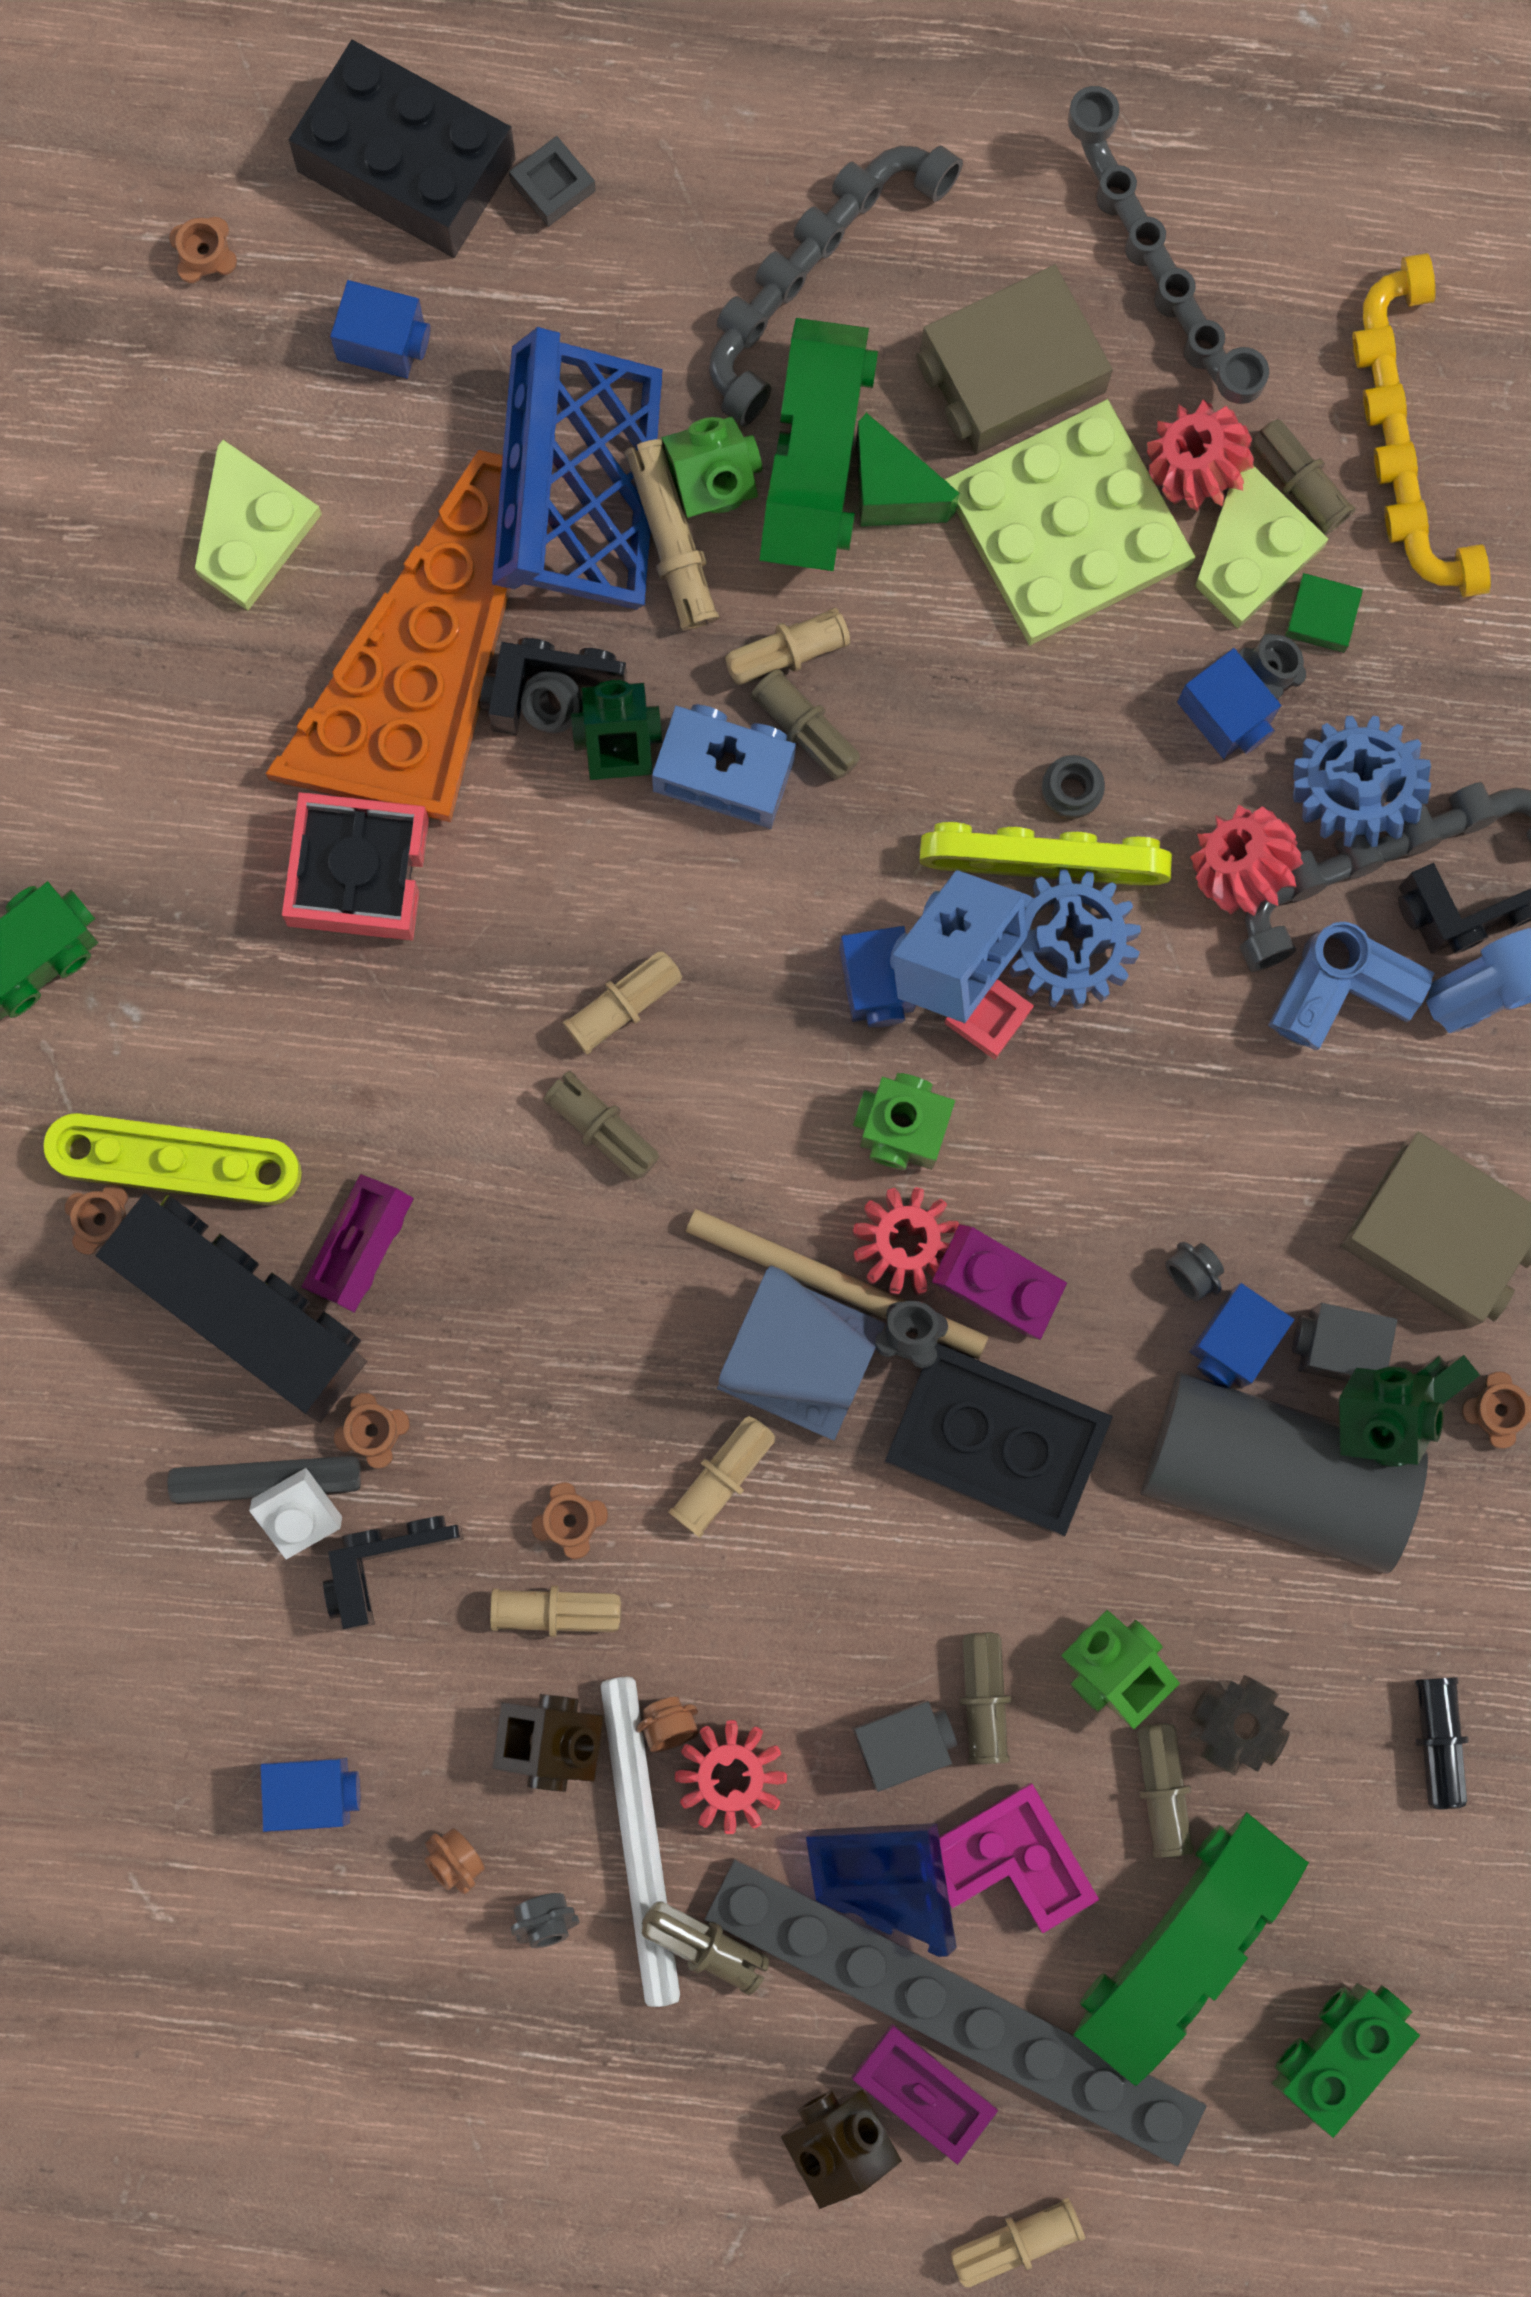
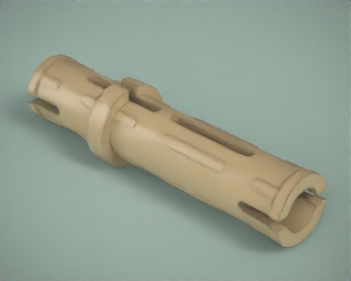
M654 439L637 444L638 451H636L635 447H630L624 454L629 462L661 561L656 565L659 578L667 580L680 620L681 630L687 631L707 625L706 620H708V623H713L720 618L715 609L702 569L707 564L704 553L695 548L664 452L663 441L661 439Z

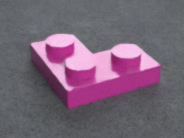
M1028 1783L918 1848L919 1853L952 1909L1009 1876L1041 1933H1045L1099 1900L1032 1783Z

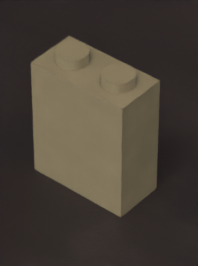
M1056 264L924 326L920 352L916 355L919 368L928 385L932 388L939 385L948 402V405L945 406V414L953 433L959 440L967 438L976 455L1106 393L1113 371Z
M1418 1131L1403 1143L1340 1244V1247L1466 1327L1471 1328L1483 1323L1486 1318L1493 1322L1498 1319L1515 1292V1289L1507 1285L1519 1264L1525 1268L1531 1265V1202Z

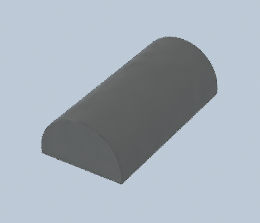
M1177 1372L1140 1495L1388 1574L1397 1565L1411 1535L1424 1492L1428 1469V1455L1425 1451L1418 1465L1407 1464L1398 1467L1381 1465L1374 1459L1340 1455V1423L1232 1388L1228 1389L1220 1384L1189 1374Z

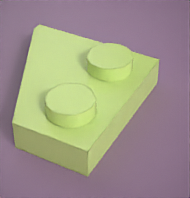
M222 440L217 447L196 558L195 570L198 576L248 611L322 515L319 506L225 440Z
M1256 467L1240 473L1244 480L1243 491L1232 488L1228 489L1195 587L1238 629L1314 558L1329 540Z

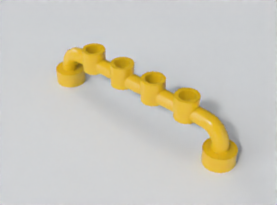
M1424 253L1402 257L1401 270L1383 276L1370 288L1363 302L1364 330L1354 331L1352 334L1353 353L1357 368L1371 367L1375 388L1363 390V405L1367 425L1375 426L1382 424L1386 446L1374 448V466L1379 485L1393 482L1397 504L1385 506L1384 508L1388 540L1390 543L1404 541L1405 551L1412 568L1424 580L1438 586H1459L1461 595L1465 598L1490 593L1491 577L1487 553L1483 544L1457 548L1455 561L1453 562L1440 560L1432 553L1428 537L1427 510L1424 501L1421 499L1417 478L1416 451L1413 442L1410 440L1407 424L1406 397L1403 385L1399 381L1396 365L1395 338L1387 317L1389 303L1394 298L1402 295L1405 296L1408 307L1434 303L1436 294L1434 270L1430 255Z

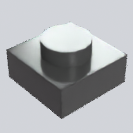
M558 136L554 137L509 171L512 185L548 227L596 192L595 180Z

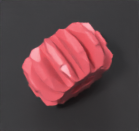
M1203 399L1196 412L1189 414L1186 408L1178 404L1176 415L1178 420L1174 423L1157 420V432L1161 438L1147 443V454L1152 461L1149 465V474L1155 485H1159L1162 488L1167 500L1173 502L1174 505L1185 499L1188 506L1198 512L1205 498L1211 497L1215 504L1223 506L1224 494L1222 491L1226 488L1243 491L1244 480L1240 473L1254 468V458L1249 449L1251 446L1250 442L1252 441L1250 433L1245 425L1242 426L1241 423H1238L1235 413L1228 409L1227 406L1215 412L1212 404Z
M1238 805L1233 818L1228 821L1215 815L1217 828L1212 833L1197 834L1200 842L1199 845L1202 849L1190 857L1193 862V868L1198 873L1195 878L1198 881L1197 885L1207 898H1212L1221 909L1228 911L1230 914L1241 907L1244 912L1255 916L1260 903L1265 900L1278 906L1277 892L1281 888L1296 887L1295 876L1291 871L1304 864L1301 859V852L1296 847L1298 842L1295 840L1296 835L1286 822L1277 819L1272 811L1265 809L1263 806L1251 813L1249 809Z
M915 1187L912 1191L909 1206H903L900 1193L896 1188L888 1189L886 1192V1202L890 1212H886L878 1203L869 1201L865 1205L864 1211L877 1226L867 1223H856L853 1229L855 1237L873 1242V1244L862 1246L854 1251L853 1257L855 1262L864 1263L876 1258L878 1263L871 1268L866 1279L870 1284H875L886 1271L893 1275L889 1285V1293L894 1296L900 1294L903 1288L904 1277H910L913 1290L917 1295L926 1293L927 1281L923 1271L925 1270L934 1278L941 1263L937 1258L943 1259L950 1244L942 1242L941 1239L952 1237L959 1225L958 1221H947L937 1224L935 1220L944 1212L947 1207L946 1202L938 1199L928 1211L921 1209L924 1190ZM906 1227L910 1236H921L923 1243H918L915 1249L917 1255L907 1257L904 1248H892L890 1240L894 1241L898 1234L897 1228Z
M728 1720L725 1726L727 1743L718 1745L714 1731L709 1726H705L700 1730L703 1741L710 1749L706 1755L692 1745H684L681 1753L687 1759L700 1764L699 1771L677 1770L675 1772V1781L680 1783L698 1782L699 1789L684 1795L680 1802L683 1808L687 1809L705 1798L709 1804L700 1815L699 1825L707 1828L712 1823L719 1809L725 1811L724 1832L726 1834H734L737 1827L735 1811L744 1810L747 1821L752 1828H757L762 1824L760 1815L752 1806L756 1799L770 1809H778L780 1800L775 1795L762 1790L763 1784H784L787 1781V1774L779 1770L763 1772L762 1765L776 1760L781 1755V1751L777 1745L768 1747L759 1755H755L752 1750L761 1740L762 1729L756 1726L753 1727L744 1745L737 1744V1722L735 1720ZM734 1759L741 1760L748 1767V1769L742 1771L743 1776H750L747 1787L743 1791L733 1787L727 1795L720 1793L714 1787L715 1784L719 1783V1777H711L714 1767L718 1763L729 1766Z

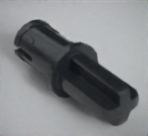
M1458 1677L1415 1680L1418 1688L1422 1739L1415 1740L1416 1746H1423L1428 1804L1431 1808L1437 1810L1462 1808L1467 1803L1462 1744L1469 1743V1738L1461 1734L1457 1684H1459Z

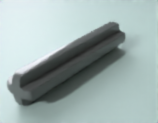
M353 1456L180 1467L169 1470L167 1479L170 1501L177 1504L252 1499L304 1468H307L325 1494L355 1492L361 1486V1467L358 1458Z

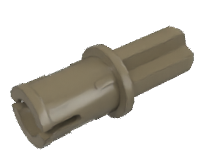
M1277 419L1268 423L1256 434L1252 440L1253 445L1285 483L1282 491L1287 496L1292 493L1318 523L1325 535L1339 527L1355 512L1356 508L1345 499L1323 472L1322 468L1325 465L1323 460L1319 458L1314 461L1281 420Z
M780 669L769 673L752 691L751 698L758 702L788 733L786 741L798 743L832 779L838 780L845 777L860 760L859 752L824 717L826 709L822 705L814 707L784 676Z
M572 1071L566 1072L562 1077L564 1082L558 1079L548 1090L543 1101L584 1136L582 1143L586 1147L594 1144L631 1179L637 1180L644 1177L659 1158L658 1152L619 1117L621 1112L619 1107L616 1105L612 1107L607 1106Z
M993 1632L970 1633L963 1638L966 1697L959 1698L960 1705H966L968 1764L1008 1763L1010 1759L1007 1753L1005 1703L1011 1702V1696L1004 1695L1001 1637Z
M1168 1723L1143 1726L1137 1732L1145 1790L1139 1791V1798L1146 1799L1153 1843V1858L1194 1853V1846L1191 1844L1185 1794L1191 1793V1786L1184 1785L1176 1728L1173 1724Z
M662 1901L655 1902L645 1914L641 1923L643 1925L641 1932L643 1937L687 1960L689 1970L695 1973L705 1970L739 1988L741 1992L747 1995L753 1994L763 1982L764 1977L756 1974L754 1970L758 1968L763 1972L767 1971L769 1966L768 1956L757 1953L723 1935L721 1925L715 1922L705 1925Z

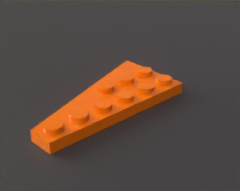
M482 450L477 451L439 509V516L419 546L416 545L403 564L404 569L388 594L386 592L383 594L332 671L333 677L313 708L309 707L296 726L297 732L282 755H277L265 773L268 780L339 797L425 806L429 818L451 822L480 710L484 676L486 672L490 671L510 593V588L492 585L503 455Z

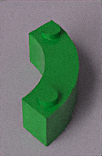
M803 318L795 319L780 423L792 424L791 433H779L766 502L759 561L834 571L837 549L850 550L855 513L843 512L860 390L861 387L873 388L878 351L866 349L869 328Z
M1247 1812L1228 1830L1218 1825L1209 1833L1195 1854L1202 1861L1200 1866L1158 1925L1112 1978L1102 1973L1092 1983L1080 2001V2005L1087 2011L1073 2035L1134 2086H1137L1187 2035L1185 2028L1198 2015L1208 1998L1210 1997L1215 2001L1248 1959L1243 1953L1256 1940L1266 1923L1272 1924L1309 1864V1862Z

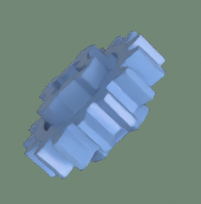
M1346 716L1344 730L1337 732L1334 727L1326 723L1321 727L1320 742L1309 738L1304 741L1302 758L1295 759L1293 779L1296 781H1294L1293 800L1297 803H1303L1302 819L1305 823L1321 819V837L1326 839L1335 830L1344 833V846L1351 847L1356 835H1365L1369 845L1377 847L1380 832L1386 831L1397 840L1402 837L1404 821L1413 824L1419 822L1422 804H1428L1431 783L1428 781L1431 763L1430 760L1419 759L1422 743L1418 739L1404 744L1401 742L1403 726L1396 724L1388 732L1379 730L1380 721L1378 716H1372L1367 727H1358L1353 716Z
M1067 869L1060 870L1056 886L1051 887L1040 876L1033 885L1036 897L1032 898L1024 894L1027 939L1015 955H1018L1019 959L1012 965L1009 973L1012 978L1027 973L1031 981L1026 994L1031 997L1043 987L1050 991L1048 997L1049 1006L1054 1008L1059 1003L1062 995H1070L1074 1008L1082 1009L1086 1000V993L1090 991L1096 999L1103 1002L1110 994L1107 980L1122 986L1129 977L1126 970L1119 963L1135 964L1140 953L1134 947L1126 945V942L1138 938L1141 933L1140 925L1124 923V919L1133 908L1131 901L1115 905L1111 898L1117 885L1111 882L1104 886L1101 891L1093 888V872L1087 871L1080 884H1074ZM1082 903L1094 908L1103 918L1097 919L1082 907ZM1053 904L1052 921L1048 925H1040L1035 930H1030L1031 923L1037 914ZM1066 920H1068V927L1072 928L1075 938H1085L1076 953V959L1074 951H1070L1068 941H1057L1066 926ZM1106 949H1112L1108 962L1099 971L1089 976V959L1091 956L1097 953H1104ZM1038 960H1047L1060 970L1061 977L1046 970Z

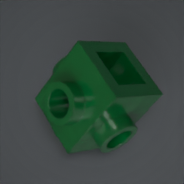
M610 680L602 682L596 687L582 688L583 712L571 713L574 750H587L590 780L652 775L650 744L662 743L659 705L646 706L644 683L629 684L621 680Z
M1356 1367L1339 1397L1340 1455L1374 1459L1377 1463L1390 1467L1407 1464L1418 1465L1430 1441L1438 1442L1440 1439L1444 1410L1442 1403L1434 1402V1377L1415 1375L1401 1367H1385L1378 1370Z

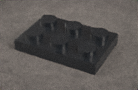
M937 1343L935 1346L937 1359L933 1365L922 1368L884 1463L1058 1536L1065 1537L1113 1416Z

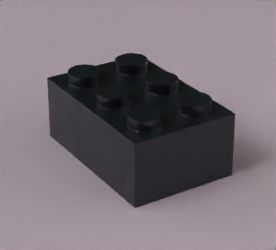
M351 39L288 139L298 173L452 258L456 257L516 160L512 127L353 39Z

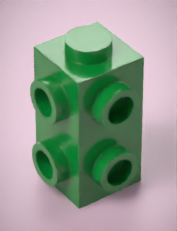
M47 881L39 888L30 886L22 890L6 905L5 910L7 913L0 918V1021L7 1015L10 1018H15L28 1011L40 999L41 993L39 990L58 975L61 978H66L74 974L91 958L89 950L99 942L86 927L96 919L72 889L61 897Z
M1358 1983L1350 1992L1345 1987L1340 1988L1322 2007L1318 2017L1323 2023L1307 2042L1302 2038H1298L1281 2055L1275 2065L1280 2074L1272 2082V2085L1324 2132L1334 2138L1420 2037V2034L1405 2022L1413 2012L1383 1985L1375 1993Z

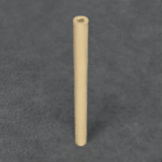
M695 1209L687 1226L686 1232L767 1268L773 1265L784 1270L801 1283L888 1320L886 1317L887 1309L891 1304L907 1301L700 1210ZM946 1318L948 1331L937 1342L979 1360L989 1336Z

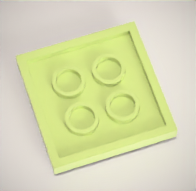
M1108 399L945 479L960 493L956 512L1029 646L1191 566L1195 559L1194 553Z

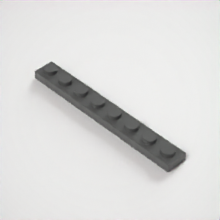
M735 1858L705 1916L706 1921L721 1925L722 1929L1177 2167L1207 2107L1204 2102L1150 2074L1137 2086H1134L1073 2034Z

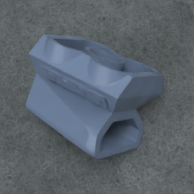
M771 1265L763 1276L723 1366L716 1389L835 1441L876 1348V1336L883 1331L886 1323L803 1287L784 1270Z

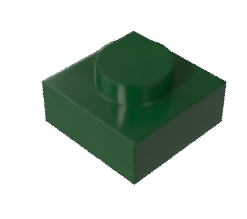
M1438 1355L1414 1373L1415 1375L1434 1377V1402L1442 1404L1446 1403L1480 1376L1465 1355L1452 1359L1447 1363Z

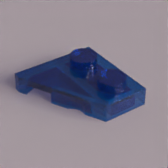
M937 1823L816 1829L806 1836L817 1902L843 1914L854 1913L863 1918L867 1925L889 1935H892L896 1930L929 1944L927 1952L938 1957H948L957 1948Z

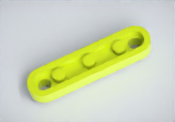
M958 822L937 823L934 825V832H928L921 836L919 862L923 866L938 870H959L961 872L1036 878L1042 876L1043 878L1057 879L1060 870L1067 869L1071 880L1081 881L1086 872L1089 871L1094 874V882H1113L1114 884L1160 885L1171 880L1172 854L1160 848L1159 840L1150 837H1127L1122 840V844L1097 842V836L1091 833L1065 832L1060 834L1059 839L1035 838L1033 830L1022 827L999 828L997 835L972 833L970 825Z
M80 1113L68 1114L57 1119L49 1127L44 1138V1154L48 1163L61 1175L73 1180L259 1205H277L285 1202L293 1196L301 1182V1165L297 1156L284 1143L269 1138ZM80 1138L89 1139L91 1143L89 1154L83 1159H73L70 1154L73 1142ZM269 1163L279 1165L281 1175L275 1183L265 1185L259 1181V1172L264 1165Z

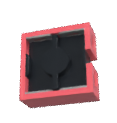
M299 792L282 917L287 926L413 941L420 891L416 881L411 880L412 866L423 867L429 817L425 806Z

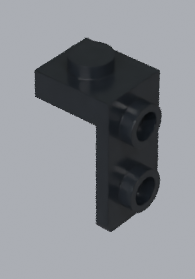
M521 638L517 644L501 642L496 674L486 672L484 676L480 709L489 711L492 731L517 735L522 710L521 698L528 676L533 677L545 670H557L568 675L576 684L596 687L600 683L610 680L627 682L626 663L616 661L617 657L613 653L596 648H583L579 651V654L555 651L553 644L535 638Z
M1434 863L1411 872L1398 887L1402 894L1398 897L1402 916L1412 930H1420L1431 954L1447 946L1451 947L1454 954L1464 952L1489 938L1485 929L1505 920L1510 929L1517 928L1531 921V888L1461 919Z
M442 1515L406 1523L408 1535L382 1540L380 1529L342 1536L344 1548L328 1551L333 1579L323 1581L324 1597L330 1619L341 1618L343 1630L375 1625L363 1561L464 1540L462 1527L459 1525L446 1527L445 1517Z

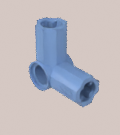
M1336 922L1313 934L1305 943L1302 960L1268 1026L1278 1032L1279 1035L1298 1045L1319 1050L1348 992L1404 1022H1409L1417 1009L1422 1005L1431 987L1434 972L1368 938L1365 931L1357 925L1349 922ZM1328 938L1339 939L1348 948L1350 959L1345 969L1333 968L1324 958L1323 947Z
M1531 928L1517 931L1490 943L1481 949L1482 957L1431 983L1426 1003L1433 1019L1442 1024L1448 1033L1470 1028L1503 1009L1511 1010L1531 1003Z

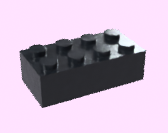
M144 1193L95 1256L303 1413L321 1423L368 1362L355 1351L362 1340L325 1311L322 1312L316 1321L304 1313L311 1302L273 1272L270 1273L264 1282L256 1277L253 1273L260 1264L221 1233L212 1243L204 1238L202 1235L209 1226L173 1197L167 1195L159 1204Z

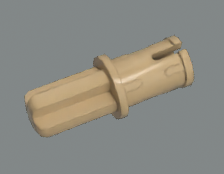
M832 608L811 619L788 627L784 623L778 624L775 628L776 634L730 651L725 660L729 674L735 684L742 685L765 676L776 669H782L787 666L793 672L801 670V663L824 653L849 646L851 643L850 635L842 614L839 613L837 608Z
M662 951L657 952L615 985L609 980L605 983L607 991L569 1020L566 1019L562 1023L582 1051L588 1055L592 1052V1049L630 1020L637 1024L640 1021L638 1016L640 1012L681 981V972L667 954Z
M748 1416L744 1418L713 1459L709 1462L704 1458L700 1464L705 1469L668 1513L701 1538L704 1530L734 1492L739 1495L743 1493L744 1489L740 1485L775 1442V1435L772 1431L753 1417Z
M551 1585L550 1592L507 1591L493 1588L490 1613L491 1630H549V1637H557L558 1631L615 1632L618 1631L621 1623L620 1596L609 1593L559 1592V1586Z
M1067 2197L1062 2199L1060 2203L1016 2222L1013 2221L1011 2216L1006 2218L1007 2226L953 2249L951 2260L963 2286L972 2287L1022 2264L1027 2271L1032 2268L1030 2261L1078 2240L1079 2242L1085 2240V2235L1076 2212Z

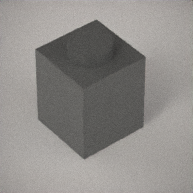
M1326 1303L1318 1304L1310 1309L1309 1317L1300 1316L1297 1322L1292 1352L1301 1355L1298 1371L1348 1382L1356 1367L1373 1370L1389 1367L1398 1319Z
M926 1700L852 1727L874 1789L877 1792L951 1765L952 1762L947 1750L958 1746L945 1710L941 1709L933 1712L929 1701Z

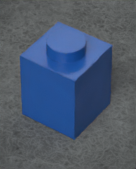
M347 280L330 338L337 361L408 379L413 359L422 360L425 356L431 327L429 323L424 322L419 298Z
M1235 648L1231 649L1185 684L1177 701L1179 706L1223 759L1239 747L1245 754H1248L1267 740L1275 731L1270 723L1282 706Z
M904 926L841 936L839 952L852 1022L867 1020L869 1028H881L902 1023L905 1021L904 1013L914 1012L916 1005L898 999L895 973L890 965L893 947L897 939L905 933Z
M1240 1283L1231 1289L1189 1352L1201 1360L1197 1369L1213 1382L1230 1389L1233 1383L1244 1388L1253 1383L1295 1319Z
M347 1757L261 1764L263 1832L344 1827L350 1824V1811H360L361 1790L359 1772L348 1771Z

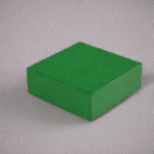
M1303 573L1299 580L1285 637L1345 653L1349 646L1363 589Z

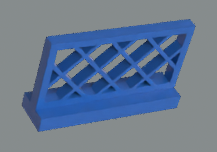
M536 327L512 346L492 585L515 590L525 584L635 610L645 605L650 527L636 483L635 487L631 483V480L634 478L632 471L625 474L605 444L622 431L636 451H638L637 444L658 438L663 369L560 342L559 332ZM561 362L578 366L593 388L577 401L573 400L560 381ZM601 373L608 374L611 376L605 379ZM618 378L643 383L641 409L631 416L610 387V384ZM595 395L599 396L618 424V426L602 438L599 437L579 408ZM557 404L562 409V412L557 414ZM565 417L569 419L588 446L587 449L571 461L555 441L556 424ZM640 418V426L638 427L635 421ZM592 453L614 483L597 497L593 495L574 468ZM554 464L557 471L552 474V465ZM561 476L583 505L580 510L566 520L563 519L550 500L551 484ZM617 490L633 510L632 526L622 534L600 504ZM587 513L609 542L591 557L570 529L572 524ZM549 524L553 530L547 534V526ZM556 536H558L578 564V567L568 575L544 570L546 544ZM631 536V542L629 546L626 539H628ZM613 549L628 569L627 589L610 585L595 564ZM584 573L588 580L577 577Z

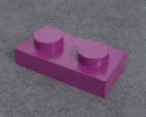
M360 1174L301 1288L355 1313L363 1296L372 1286L374 1275L393 1238L400 1232L404 1217L414 1198L396 1187Z
M961 1224L958 1225L932 1280V1283L1026 1337L1041 1340L1067 1285V1282L974 1227Z
M894 2024L889 2026L851 2076L853 2081L957 2165L998 2112V2109Z

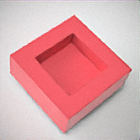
M997 979L966 1023L947 1017L944 1024L996 1060L1030 1014L1034 1005Z

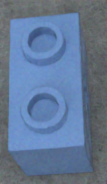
M694 704L691 710L675 706L652 774L653 792L772 829L795 760L796 743L786 741L787 735L772 726L754 723L749 729L727 722L728 717L723 712L709 706ZM725 752L736 755V763H731L727 772L716 769V761H721Z
M956 870L941 891H935L931 894L924 907L923 915L909 933H903L897 939L893 947L890 965L895 973L898 999L966 1023L1027 939L1024 893Z

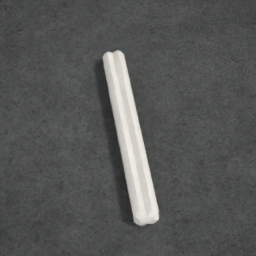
M629 1676L612 1678L602 1682L601 1694L644 2000L649 2007H661L678 2002L680 1990L674 1953L644 1938L641 1933L642 1920L651 1906L657 1901L667 1904L644 1737L642 1732L637 1733L636 1727L641 1722L636 1681L633 1677Z

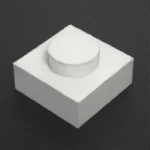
M307 1468L252 1498L249 1510L285 1559L292 1557L341 1528L342 1515Z

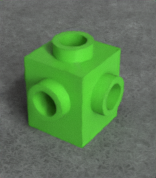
M719 417L703 418L692 423L688 430L661 437L670 471L687 518L709 511L712 513L729 512L738 508L743 501L758 497L753 474L763 471L760 453L754 436L743 437L733 417L725 419Z
M897 1073L895 1080L882 1076L877 1093L864 1090L853 1126L864 1130L860 1147L872 1150L869 1159L890 1168L906 1170L909 1162L932 1170L956 1100L932 1093V1083L913 1075ZM902 1116L911 1125L908 1127L897 1126L891 1118Z
M1108 1610L1089 1628L1084 1630L1077 1640L1061 1655L1078 1676L1070 1685L1081 1698L1096 1712H1099L1107 1705L1133 1729L1180 1684L1157 1655L1163 1648L1160 1642L1137 1620H1134L1127 1627Z

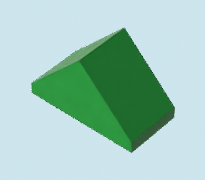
M866 412L858 421L856 436L860 526L947 523L956 513L960 493Z

